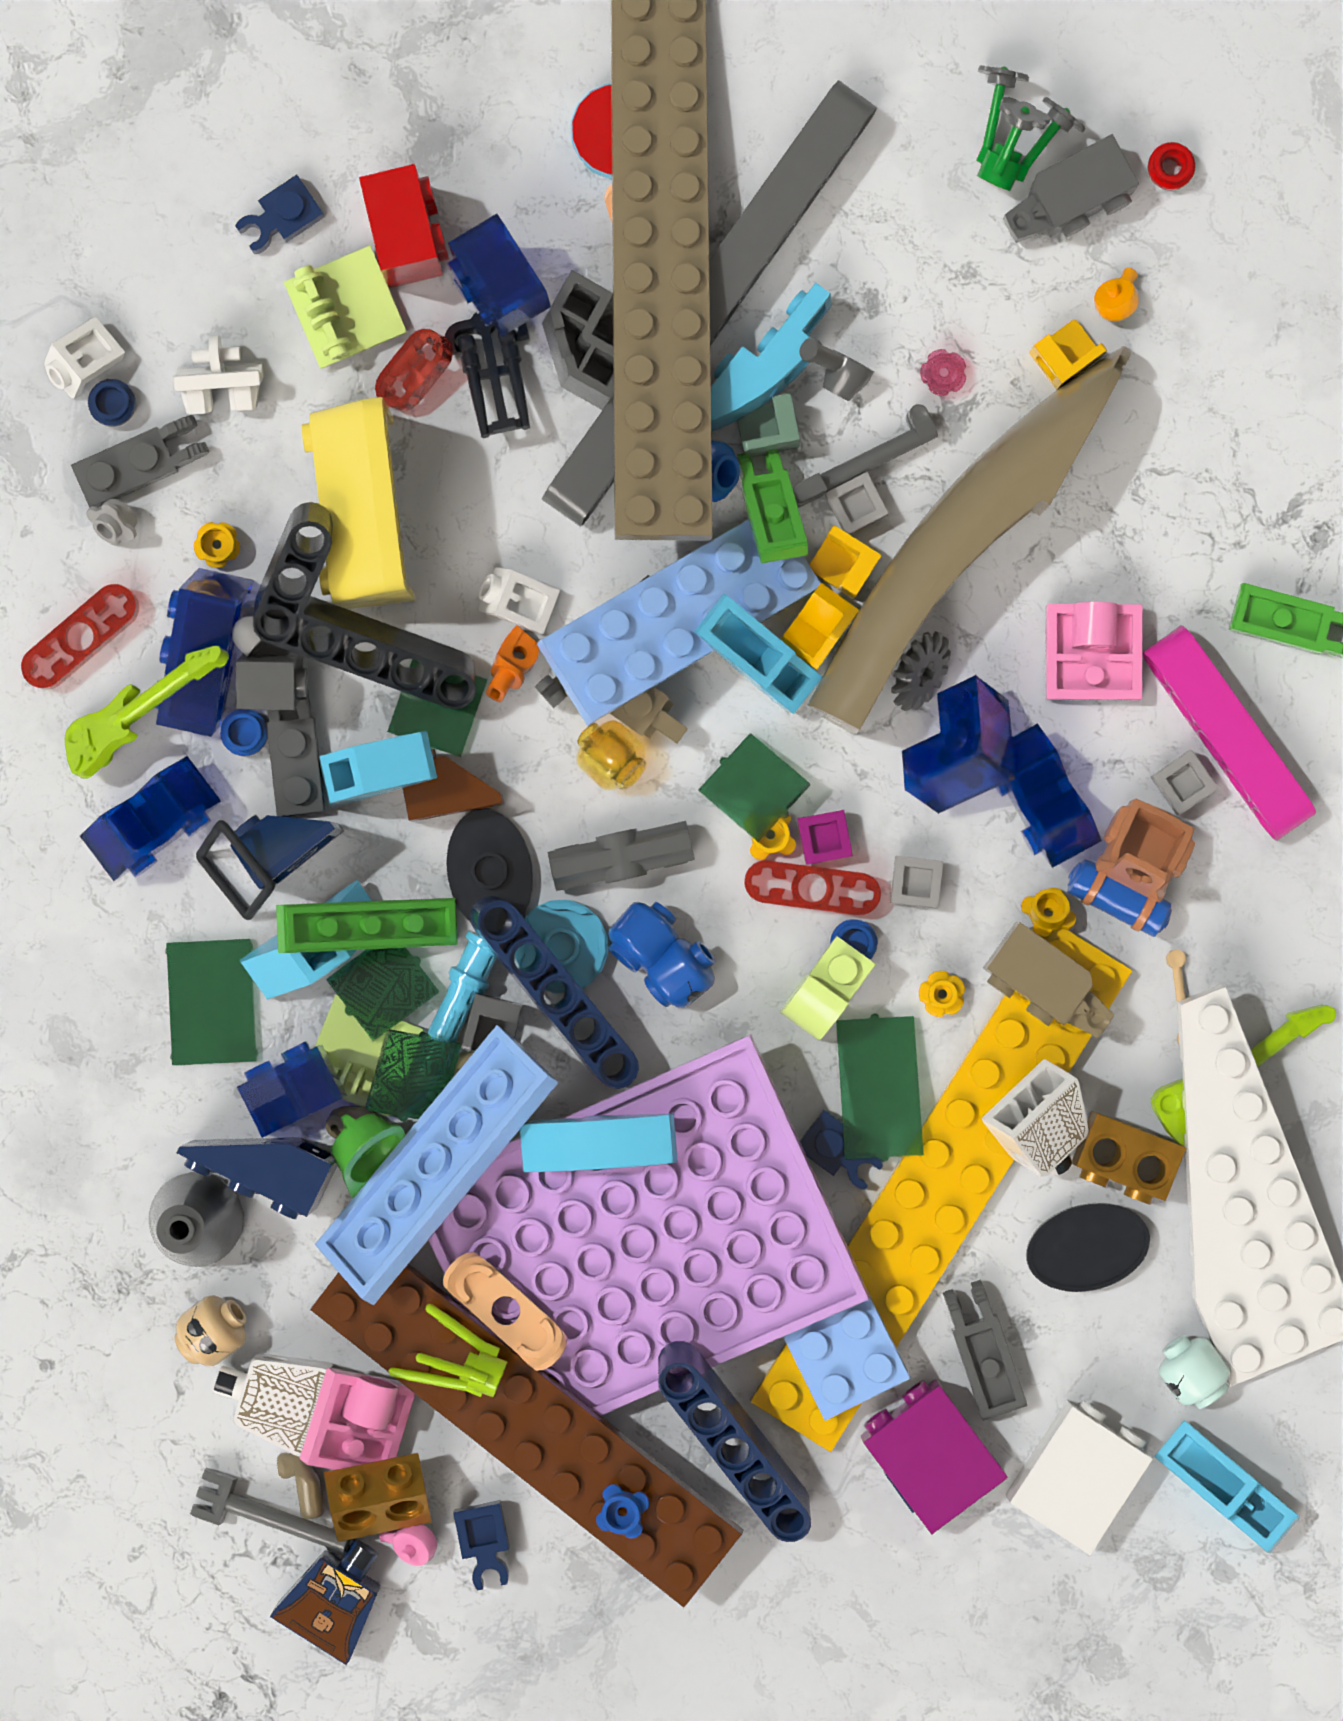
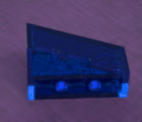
M198 568L179 588V591H172L167 609V617L174 619L171 636L165 635L159 657V662L166 664L164 676L185 662V656L188 653L212 646H219L227 651L229 658L223 667L214 668L198 681L193 679L156 706L155 709H158L156 725L212 737L220 727L234 669L231 666L235 646L232 629L240 618L243 597L246 594H251L254 580Z

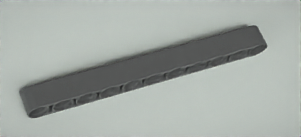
M839 80L826 94L709 259L710 347L862 134L877 110L875 105ZM613 396L542 497L544 502L580 527L588 520L614 483Z

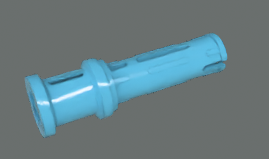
M468 930L465 936L468 939V943L457 966H452L448 972L451 983L425 1040L432 1039L433 1041L423 1042L422 1045L439 1042L440 1044L420 1047L419 1050L440 1046L441 1048L421 1051L418 1054L434 1051L441 1052L416 1056L414 1062L422 1061V1063L417 1064L423 1065V1067L424 1058L442 1056V1066L444 1068V1042H446L447 1048L451 1050L452 1047L450 1048L448 1043L455 1044L473 1005L475 994H483L490 985L487 982V978L497 957L474 931ZM440 1058L426 1060V1069L430 1070L429 1064L431 1061H435L438 1064L437 1069L441 1070Z

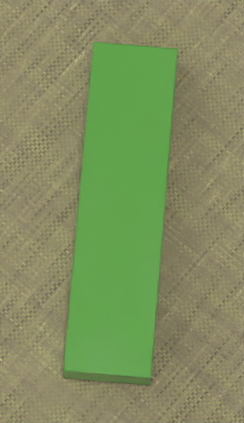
M456 898L276 905L278 953L458 945Z

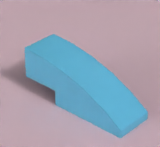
M726 594L720 597L694 631L741 675L778 706L792 714L797 711L822 678L819 673L799 658L794 650Z
M674 1114L596 1115L583 1118L538 1119L526 1122L520 1128L523 1172L609 1169L678 1162Z
M1185 1420L1154 1456L1267 1553H1271L1300 1518L1291 1508Z

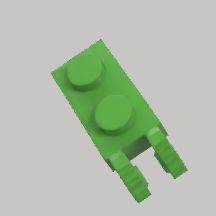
M778 449L766 452L765 464L769 473L756 476L749 454H737L740 466L741 491L761 564L808 555L807 538L788 470L783 469Z
M1247 583L1240 584L1228 630L1317 654L1324 652L1343 658V642L1339 643L1327 639L1330 624L1343 628L1342 612L1334 611L1335 607Z

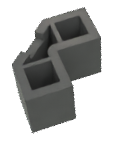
M571 270L545 316L542 326L561 387L603 410L613 396V346L592 335V332L613 293Z
M247 601L242 606V618L253 616L255 601ZM276 609L265 612V615L272 619H280L286 616L284 612ZM266 643L251 657H247L242 653L236 661V709L295 710L300 702V697H307L308 673L307 668H303L304 656Z

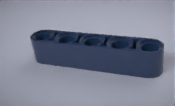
M495 896L484 897L477 901L470 915L471 925L475 932L591 1074L606 1086L614 1089L625 1088L632 1084L639 1071V1064L635 1054L519 911L509 902ZM496 907L503 908L506 913L504 926L495 932L487 931L484 926V918L487 912ZM524 944H532L536 952L533 963L526 968H518L514 962L515 952ZM553 981H562L565 985L564 997L556 1004H547L544 999L545 988ZM583 1017H592L594 1021L593 1033L585 1040H577L574 1036L575 1024ZM621 1053L624 1062L622 1069L615 1075H605L603 1065L606 1058L611 1054Z
M674 1341L667 1344L658 1356V1387L663 1396L772 1535L784 1542H796L803 1539L811 1528L810 1501L806 1488L698 1349L685 1341ZM676 1367H683L688 1369L689 1372L684 1375H675L670 1370ZM703 1403H712L717 1406L712 1410L698 1408ZM732 1438L744 1440V1442L739 1445H729L725 1443L727 1440ZM765 1473L771 1475L770 1478L765 1480L753 1478L757 1474ZM787 1508H793L798 1510L796 1513L793 1514L780 1513L782 1510Z

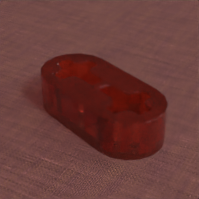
M431 329L415 331L379 374L375 384L376 396L383 397L387 406L396 411L405 412L413 409L448 368L453 355L452 345L449 340ZM426 343L432 345V350L435 353L431 361L425 358L426 355L422 351ZM396 380L403 382L402 386L406 390L402 397L395 395L396 390L393 384Z

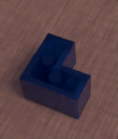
M497 213L448 242L453 260L447 264L455 277L453 282L467 304L472 302L477 314L486 327L494 323L501 336H504L551 307L547 290Z
M977 675L937 693L940 733L902 750L905 791L938 814L1016 779L1009 700Z

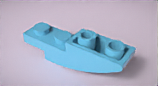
M817 283L812 286L808 293L801 290L789 304L786 310V314L789 317L779 330L774 327L771 328L759 343L757 351L760 352V355L758 357L742 346L735 356L729 353L723 358L714 371L713 376L716 378V381L711 386V432L732 424L765 405L772 397L781 393L805 370L810 363L800 357L799 350L801 344L806 339L811 338L809 337L810 333L831 308V293Z

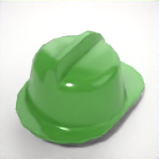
M347 1114L343 1115L341 1119L344 1129L332 1145V1157L343 1174V1180L352 1198L355 1197L398 1143L405 1137L404 1130L400 1125H391L376 1114H366L357 1119Z

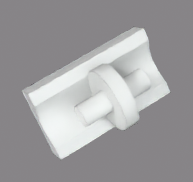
M209 335V349L192 350L193 364L210 363V366L178 368L177 375L173 376L174 391H181L187 414H202L212 412L214 409L212 389L229 388L231 410L244 411L256 409L259 385L264 377L263 362L224 365V362L241 361L240 347L223 348L220 335Z

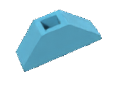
M427 731L352 746L320 756V765L330 808L437 778Z
M356 880L324 903L372 900L359 881ZM275 935L240 959V962L266 999H270L311 985L348 960L357 950L278 953L277 935Z

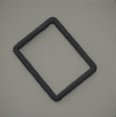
M224 820L217 821L196 852V858L244 919L251 920L274 891V881L229 824ZM221 832L265 885L249 908L244 905L206 857V854Z

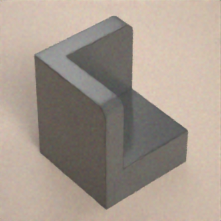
M476 993L461 1049L476 1051L496 1025L507 1031L515 1039L523 1004Z

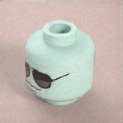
M1183 1335L1163 1349L1162 1352L1166 1358L1159 1367V1375L1181 1405L1190 1406L1195 1404L1198 1409H1201L1216 1401L1228 1390L1229 1387L1226 1381L1230 1376V1369L1209 1339L1199 1337L1189 1341L1187 1336Z

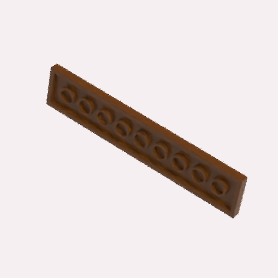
M409 1263L374 1305L361 1299L339 1272L310 1310L387 1372H389L390 1368L395 1367L459 1379L460 1376L417 1362L416 1355L423 1353L464 1366L470 1352L479 1355L480 1351L426 1311V1305L433 1304L484 1342L499 1347L500 1350L497 1358L507 1361V1365L493 1398L485 1394L479 1397L462 1390L408 1381L401 1378L396 1379L683 1608L743 1534L744 1529L543 1370L536 1371L481 1320L471 1314ZM617 1484L623 1491L633 1494L641 1491L648 1496L649 1507L643 1511L640 1521L643 1530L638 1537L631 1539L627 1538L625 1534L603 1531L598 1527L596 1517L602 1511L605 1503L603 1491L607 1486ZM620 1507L618 1512L620 1515H626L627 1509Z

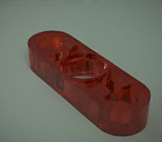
M110 584L101 588L24 655L21 662V671L24 679L30 685L40 689L48 690L58 687L135 621L139 613V601L136 595L128 588L119 584ZM113 595L118 599L125 596L127 601L124 603L123 608L126 614L123 617L115 614L108 616L102 623L109 626L110 629L103 634L100 625L87 617V614L94 610V613L100 617L110 607L106 601L109 596ZM76 624H87L92 629L93 641L84 650H74L68 643V632ZM57 640L60 648L74 658L73 661L67 664V661L60 657L51 666V670L54 673L52 678L49 679L43 675L36 678L34 673L37 671L38 666L35 660L38 657L49 660L59 651L52 648L51 645Z
M763 860L750 866L744 877V887L747 894L753 900L767 904L851 915H865L872 912L878 906L881 898L878 882L872 876L860 872ZM763 868H769L773 878L787 880L785 870H794L796 874L791 882L792 900L782 899L785 891L782 888H770L768 896L760 895L759 886L752 885V877L761 875ZM816 874L824 880L826 892L820 900L809 902L804 900L799 894L798 885L805 875ZM832 876L842 877L843 879L839 887L845 888L855 887L857 880L864 881L865 889L872 891L871 900H864L861 908L853 907L854 901L852 898L838 896L839 906L829 905L834 892Z

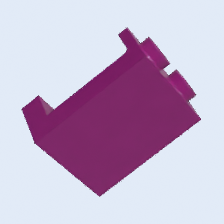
M922 1380L902 1395L905 1402L891 1413L885 1408L867 1420L864 1424L867 1431L861 1435V1439L932 1535L1005 1481L1008 1476L956 1408L938 1381L934 1380L927 1384L925 1380Z

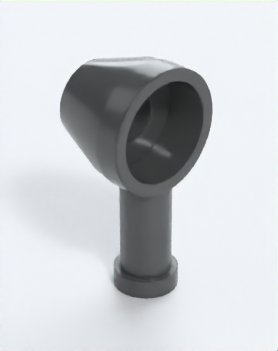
M808 338L801 344L799 350L801 359L809 363L814 362L826 368L823 388L847 401H850L867 385L875 372L852 358L823 346L820 341L814 338Z

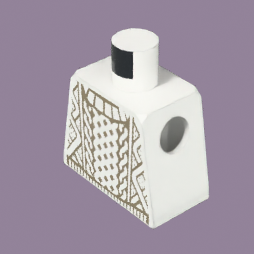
M1043 1059L982 1117L983 1123L1009 1156L1040 1177L1047 1176L1048 1174L1060 1175L1068 1171L1072 1165L1070 1153L1086 1139L1089 1132L1078 1079L1046 1059Z
M257 1353L251 1361L248 1373L222 1366L217 1376L213 1393L239 1401L233 1419L235 1425L300 1457L326 1369L332 1368L333 1364L324 1361Z

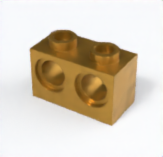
M1091 1110L1087 1121L1088 1135L1077 1146L1072 1159L1073 1165L1082 1168L1079 1177L1105 1188L1109 1179L1125 1185L1124 1195L1148 1205L1151 1204L1153 1197L1166 1201L1186 1148ZM1101 1139H1112L1116 1146L1115 1157L1109 1163L1098 1164L1093 1157L1095 1144ZM1147 1156H1155L1160 1163L1158 1176L1151 1181H1142L1137 1173L1139 1162Z
M418 1453L324 1472L330 1513L338 1542L432 1522Z

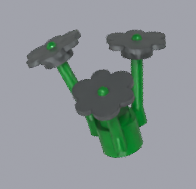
M980 65L978 72L989 75L987 83L995 85L983 146L976 159L977 162L982 164L977 176L997 187L1011 191L1015 180L1024 182L1030 167L1060 128L1067 133L1072 127H1075L1082 133L1086 128L1070 114L1068 108H1062L1048 97L1042 100L1050 108L1047 114L1037 110L1034 105L1028 102H1020L1011 97H1004L1005 88H1015L1016 80L1029 82L1027 74L1008 70L1005 66L998 68ZM1002 111L1008 114L1007 121L1013 126L1005 144L997 142L993 149L999 116ZM1051 120L1052 122L1024 159L1019 162L1022 153L1014 148L1022 130L1031 131L1034 127L1044 129L1045 125L1049 124Z

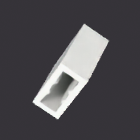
M1067 1400L1005 1495L1012 1505L1091 1555L1153 1459L1143 1450L1147 1443L1144 1439L1124 1426L1117 1433L1103 1424L1107 1416L1083 1400L1079 1407Z

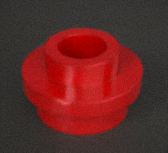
M1167 142L1161 144L1149 157L1147 165L1149 177L1161 189L1169 191L1178 190L1187 185L1194 175V156L1186 146L1180 143ZM1166 160L1175 161L1178 164L1179 172L1175 175L1167 174L1163 170V162Z

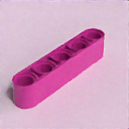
M1180 625L1142 652L1144 660L1257 820L1275 841L1280 840L1316 814V810L1306 793L1199 643L1184 626Z

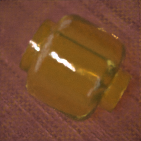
M610 720L600 726L597 723H592L580 734L577 740V744L580 746L576 756L578 767L604 790H614L617 788L626 790L641 777L646 769L647 762L644 760L646 755L645 745L618 721Z

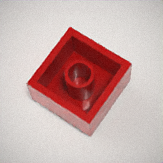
M415 164L359 177L380 269L388 288L443 276L441 262L449 260L440 223L431 224L430 216L437 215L438 210L429 177L420 178Z

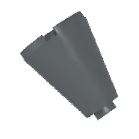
M189 1172L172 1178L156 1193L149 1210V1229L158 1249L172 1261L190 1267L207 1266L221 1260L234 1248L243 1231L244 1212L237 1193L227 1187L224 1181L212 1174L210 1177H206L196 1172ZM183 1221L188 1225L189 1230L185 1227Z

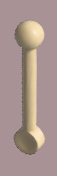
M1172 950L1166 956V963L1172 968L1176 1001L1179 1002L1186 999L1182 975V966L1186 962V957L1182 951ZM1178 1033V1035H1177V1042H1178V1044H1179V1033Z

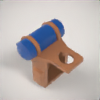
M1136 798L1131 800L1127 806H1121L1113 816L1103 837L1107 846L1096 863L1084 859L1072 869L1068 877L1067 893L1079 898L1081 903L1087 906L1091 905L1128 924L1131 929L1137 932L1142 931L1155 937L1169 923L1172 912L1171 903L1165 900L1164 896L1172 877H1180L1187 867L1195 846V842L1192 840L1194 828L1164 810Z

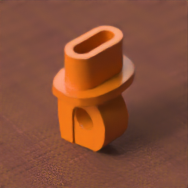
M517 625L501 644L490 671L493 679L486 690V695L497 702L503 701L510 688L519 689L525 680L524 674L533 668L538 658L539 647L537 642ZM520 651L524 654L525 658L517 659L513 652Z

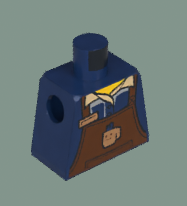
M357 1539L353 1541L342 1559L325 1550L279 1600L270 1618L347 1665L381 1586L366 1575L376 1560L378 1553L372 1547Z

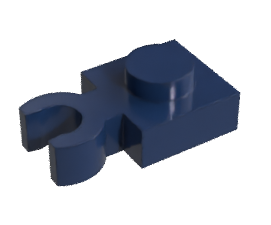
M296 174L258 200L265 211L260 216H244L236 223L235 227L240 234L252 227L260 229L261 235L259 239L249 245L253 254H259L269 247L272 236L277 232L280 233L287 243L325 216Z
M824 1109L800 1139L807 1157L832 1176L843 1166L847 1169L850 1181L860 1189L865 1190L868 1187V1184L857 1175V1169L861 1164L871 1163L878 1170L883 1167L882 1162L875 1155L855 1151L854 1149L862 1138Z
M501 1500L454 1509L453 1515L462 1559L476 1557L477 1560L472 1574V1581L477 1591L483 1590L484 1580L482 1573L486 1569L496 1570L499 1573L501 1585H507L509 1569L507 1564L497 1555V1552L507 1551L510 1548Z

